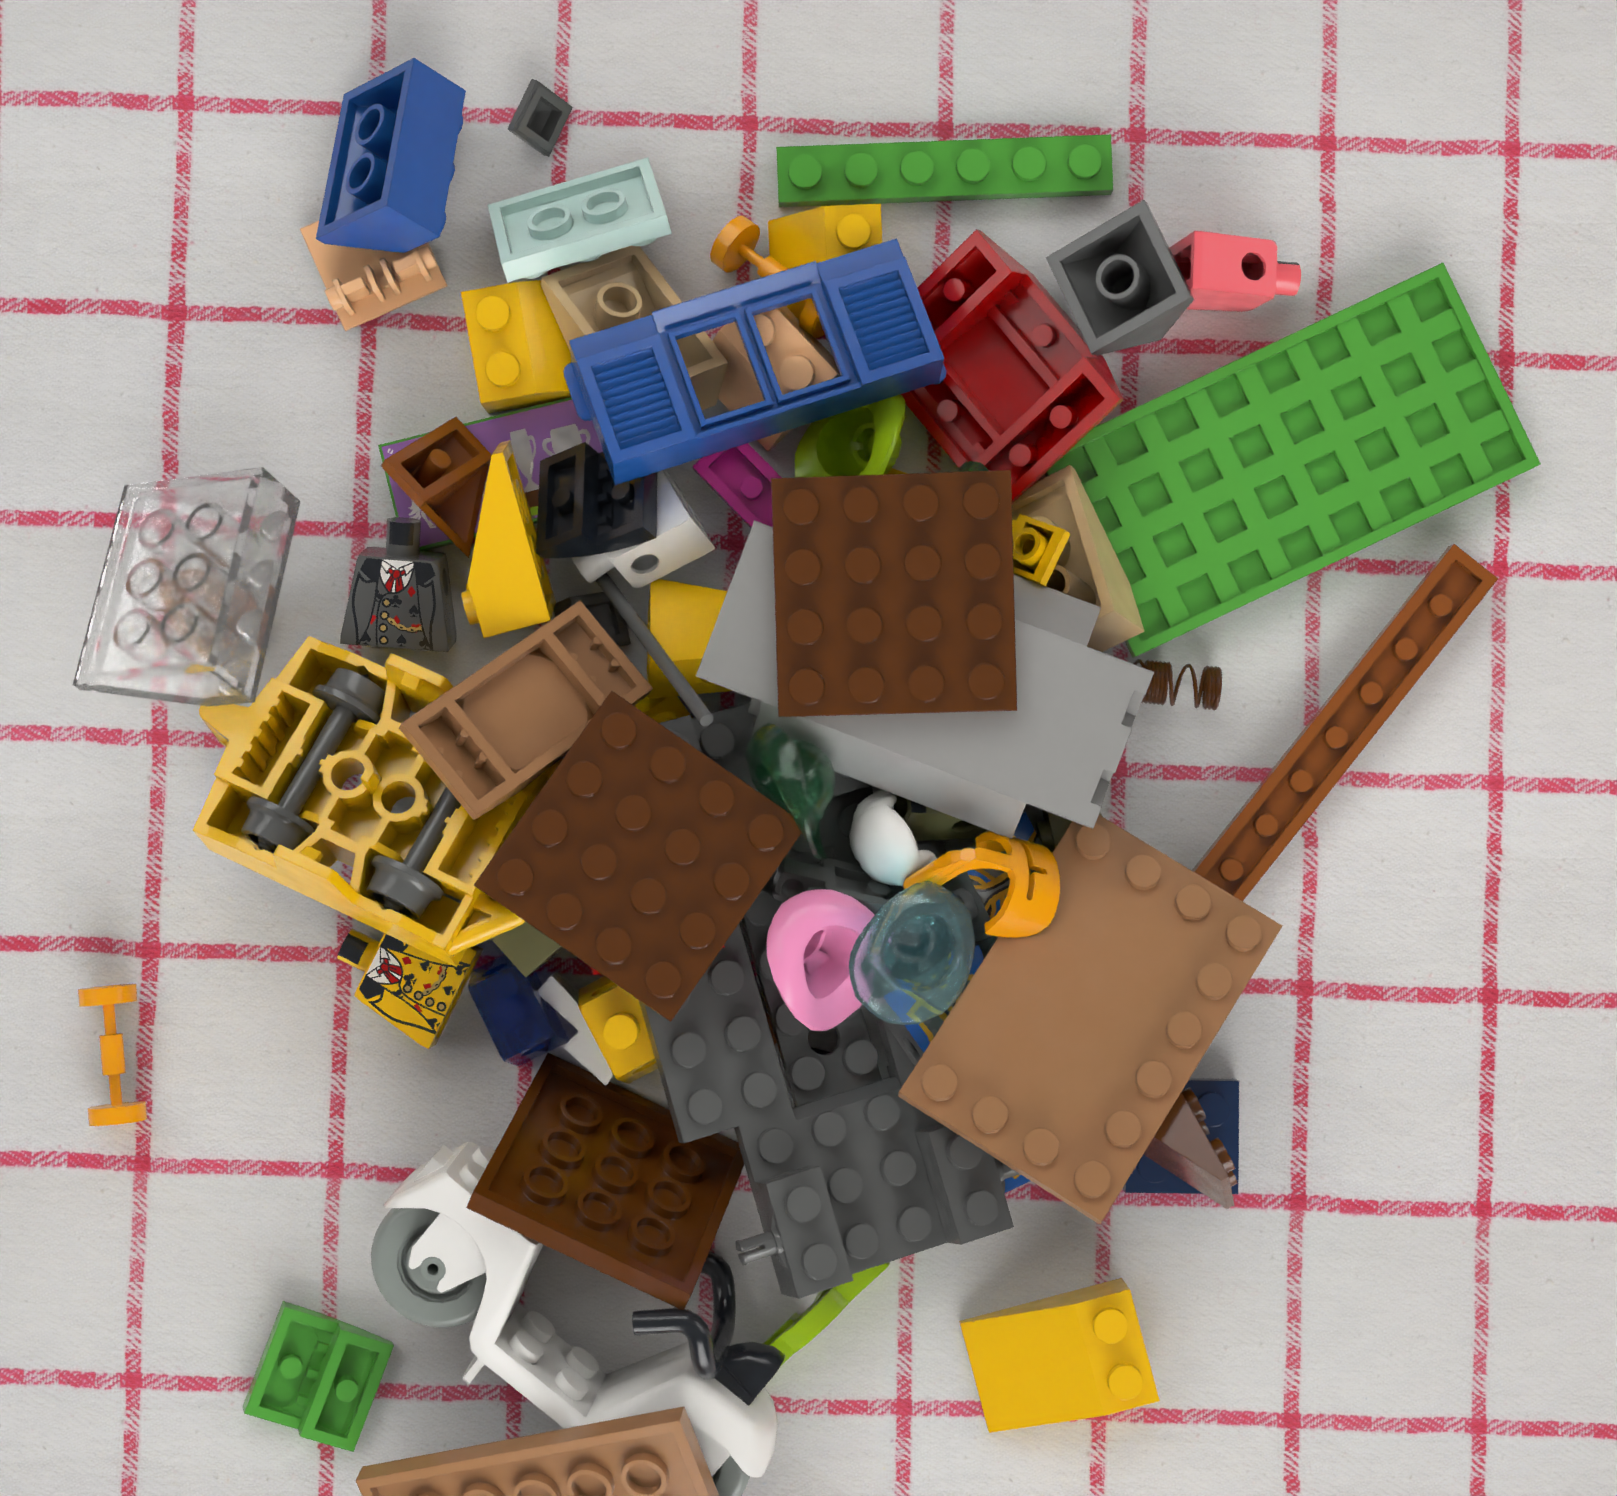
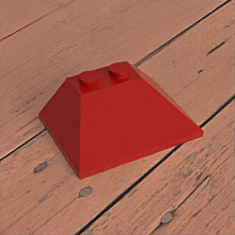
M976 229L917 287L945 358L946 377L940 384H931L901 395L905 400V404L962 472L1011 470L1013 503L1124 399L1105 358L1102 355L1091 354L1080 329L1038 279L981 230Z

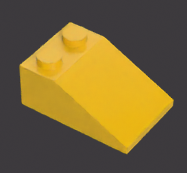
M541 280L513 282L461 292L480 403L488 414L541 405L571 397L564 378V368L567 364L571 363L570 350L543 292Z
M510 440L499 443L491 455L469 577L466 583L467 591L461 593L468 622L470 625H480L483 638L551 621L556 604L545 561L536 554L537 533Z
M1122 1278L959 1321L989 1433L1101 1417L1160 1401L1131 1291Z

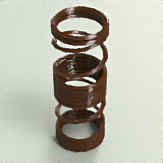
M1137 659L1133 663L1135 665L1140 663L1141 667L1154 672L1146 695L1141 703H1153L1154 705L1157 703V705L1161 704L1163 706L1166 702L1169 682L1170 705H1175L1183 674L1187 668H1190L1194 689V707L1196 709L1199 707L1202 697V706L1205 710L1208 708V710L1212 709L1215 711L1218 708L1222 690V670L1220 667H1204L1198 692L1195 670L1191 664H1186L1178 676L1173 692V671L1170 662L1166 663L1164 661L1162 663V661L1146 660L1143 663L1141 659Z

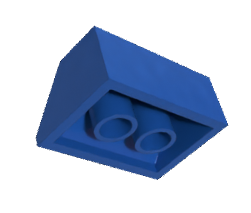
M412 58L345 93L316 240L329 245L405 253L439 238L446 223L445 207L449 184L455 172L453 161L458 134L463 126L462 110L466 90L416 58Z

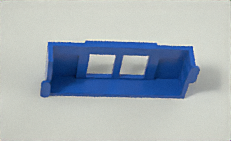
M897 238L819 263L813 261L653 311L652 315L569 340L571 363L567 364L564 368V378L577 415L584 421L592 420L615 485L931 384L937 385L942 383L946 377L945 358ZM811 298L840 377L782 395L753 316ZM735 322L764 401L705 419L676 340Z

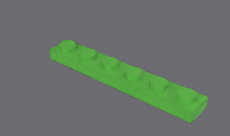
M1111 134L776 147L779 207L1111 195L1113 192Z

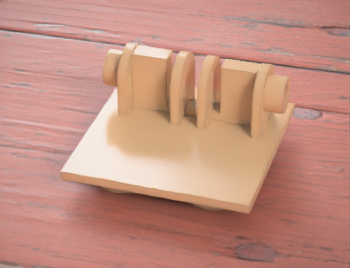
M319 221L300 229L326 287L325 294L332 309L337 312L345 331L447 287L429 243H425L408 252L399 253L324 244L316 240Z

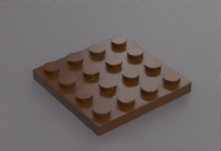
M1011 470L771 478L778 717L1017 711Z
M611 691L482 872L474 886L671 1022L807 825Z
M547 1053L477 1183L466 1208L645 1292L654 1298L684 1310L693 1293L744 1167V1161L738 1142L720 1133L686 1143H679L669 1109L612 1082L604 1085L591 1072L551 1053Z

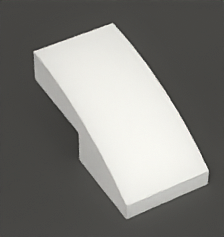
M556 972L547 979L536 993L578 1030L563 1048L604 1085H607L614 1075L580 1012L578 994Z

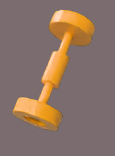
M742 215L732 219L721 230L713 243L710 253L711 262L726 273L737 270L746 260L758 268L757 274L761 278L788 269L773 257L768 256L764 259L754 251L759 240L760 228ZM812 299L803 300L806 304L799 318V326L815 338L825 335Z
M136 984L78 989L79 1007L103 1005L105 1035L99 1036L102 1075L109 1076L111 1104L88 1108L89 1126L118 1125L146 1120V1102H122L120 1074L126 1073L123 1033H117L114 1006V1004L137 1001Z

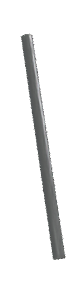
M605 573L595 580L702 726L710 725L714 719L711 712L610 576Z

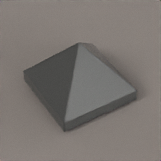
M531 79L507 129L542 155L549 157L573 107L539 81Z

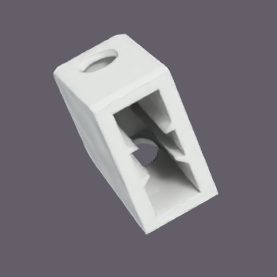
M665 469L657 473V533L655 539L612 552L572 557V560L590 584L616 567L633 588H642L715 549V546L675 480Z

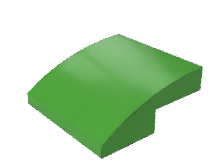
M283 1301L242 1406L243 1412L250 1416L298 1429L300 1437L354 1452L394 1344L354 1325Z

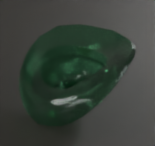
M767 723L756 730L747 744L745 756L752 782L759 793L790 813L795 824L808 842L813 857L827 859L821 838L820 820L824 818L825 812L835 794L836 778L831 760L814 744L803 740H792L783 729L775 724Z

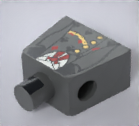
M404 517L388 518L386 548L367 547L358 555L340 635V644L449 652L455 644L457 633L447 556L443 552L420 550L421 520Z

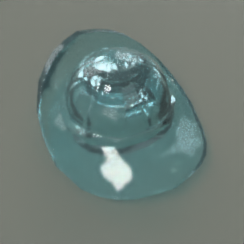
M931 881L916 883L892 897L866 925L850 953L849 974L855 997L877 1018L892 1024H920L943 1014L961 995L974 959L975 934L968 907L951 890Z

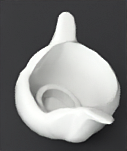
M880 789L858 804L849 835L850 846L861 868L873 880L888 885L903 886L904 880L908 876L937 858L929 850H918L912 831L904 819L892 809L896 803L897 796Z

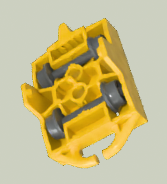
M308 636L277 678L272 677L249 707L215 700H207L200 706V717L217 740L226 748L214 773L216 779L193 831L209 850L457 967L466 949L525 923L524 920L476 888L474 884L563 759L553 764L522 791L473 820L399 729L401 723L410 717L411 711L417 713L452 689L453 685L449 680L440 674L390 653L385 662V667L355 653ZM362 774L360 778L362 783L352 790H342L343 784L348 778L353 775ZM405 797L415 798L414 804L409 810L403 813H391L393 806L398 800ZM336 861L353 867L350 885L335 870L330 868ZM444 893H446L454 898L461 900L462 902L458 903L443 895Z

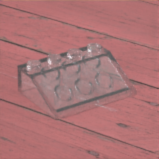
M263 467L124 485L73 685L79 690L200 706L255 702L301 501Z

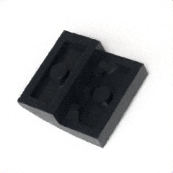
M586 442L541 460L536 554L543 559L583 557L612 552L655 539L657 533L658 472L615 485L604 453H598Z

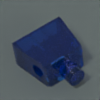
M506 955L472 970L468 989L503 1061L521 1066L570 1040L554 1008L538 992L542 983L536 971L525 977Z

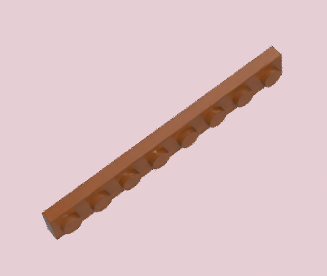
M1452 544L1448 546L1192 871L1239 900L1244 901L1498 578L1457 545Z

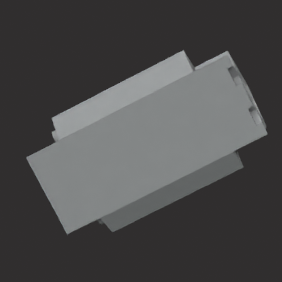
M754 520L696 677L752 698L748 713L757 716L751 737L752 740L1012 839L1026 803L1086 827L1094 828L1110 780L1116 772L1132 731L1135 716L1146 695L1154 672L1087 647L1101 607L1052 588L1044 587L1014 574L1017 711L778 717L773 527Z

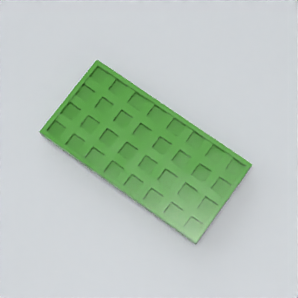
M1441 263L1094 427L1045 473V476L1048 477L1070 465L1076 470L1129 580L1145 632L1125 641L1132 658L1535 468L1541 465L1455 285L1444 263Z

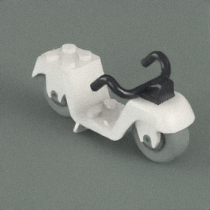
M466 1142L453 1150H450L443 1144L429 1162L415 1169L398 1186L383 1204L384 1208L392 1209L380 1223L373 1239L371 1248L373 1276L386 1301L397 1312L411 1321L430 1327L447 1328L463 1325L475 1320L469 1336L470 1349L475 1356L462 1377V1380L467 1384H470L481 1368L486 1365L564 1429L684 1406L719 1496H742L750 1477L758 1478L763 1476L775 1450L778 1428L774 1401L765 1389V1386L782 1365L785 1354L774 1346L757 1342L739 1343L730 1346L735 1328V1284L731 1268L721 1256L709 1251L701 1273L707 1274L712 1280L713 1323L711 1331H709L708 1325L699 1315L688 1309L668 1308L633 1311L632 1326L634 1335L677 1332L685 1335L688 1342L605 1374L600 1370L598 1362L589 1352L581 1347H571L555 1334L553 1325L546 1317L536 1311L528 1312L518 1304L543 1244L466 1208L495 1150L486 1145L478 1146L473 1142Z

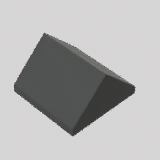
M1145 200L1140 201L1046 257L1092 355H1102L1161 340L1194 300Z

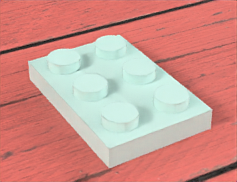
M648 157L488 204L500 261L507 282L520 278H536L554 268L575 262H590L598 259L605 253L629 246H645L659 237L672 234Z

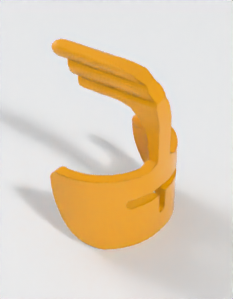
M991 831L975 838L977 848L949 851L904 880V889L912 891L918 886L924 888L931 885L941 886L968 870L995 869L1007 872L1010 883L1005 901L998 913L984 924L985 934L998 937H1027L1041 932L1051 923L1060 897L1058 864L1053 853L1047 847L1015 837L1010 839ZM1029 869L1038 871L1040 873L1033 872L1029 875Z

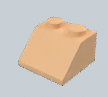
M787 306L753 316L782 395L840 377L834 357L815 337L799 326V319ZM736 323L724 325L712 340L728 361L718 399L729 411H733L764 401ZM792 429L757 441L767 451H770Z

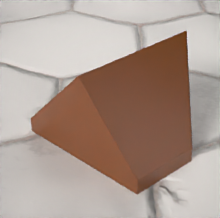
M454 417L386 458L381 467L469 558L492 454L457 417Z

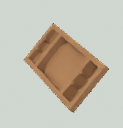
M578 601L402 722L399 729L472 819L475 820L522 791L553 764L565 757L611 691L635 706L650 694L653 688L585 605Z

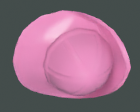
M808 890L783 902L774 915L767 934V959L777 989L793 1016L813 1031L832 1029L859 1009L882 977L890 955L885 928L876 915L855 898L834 890Z

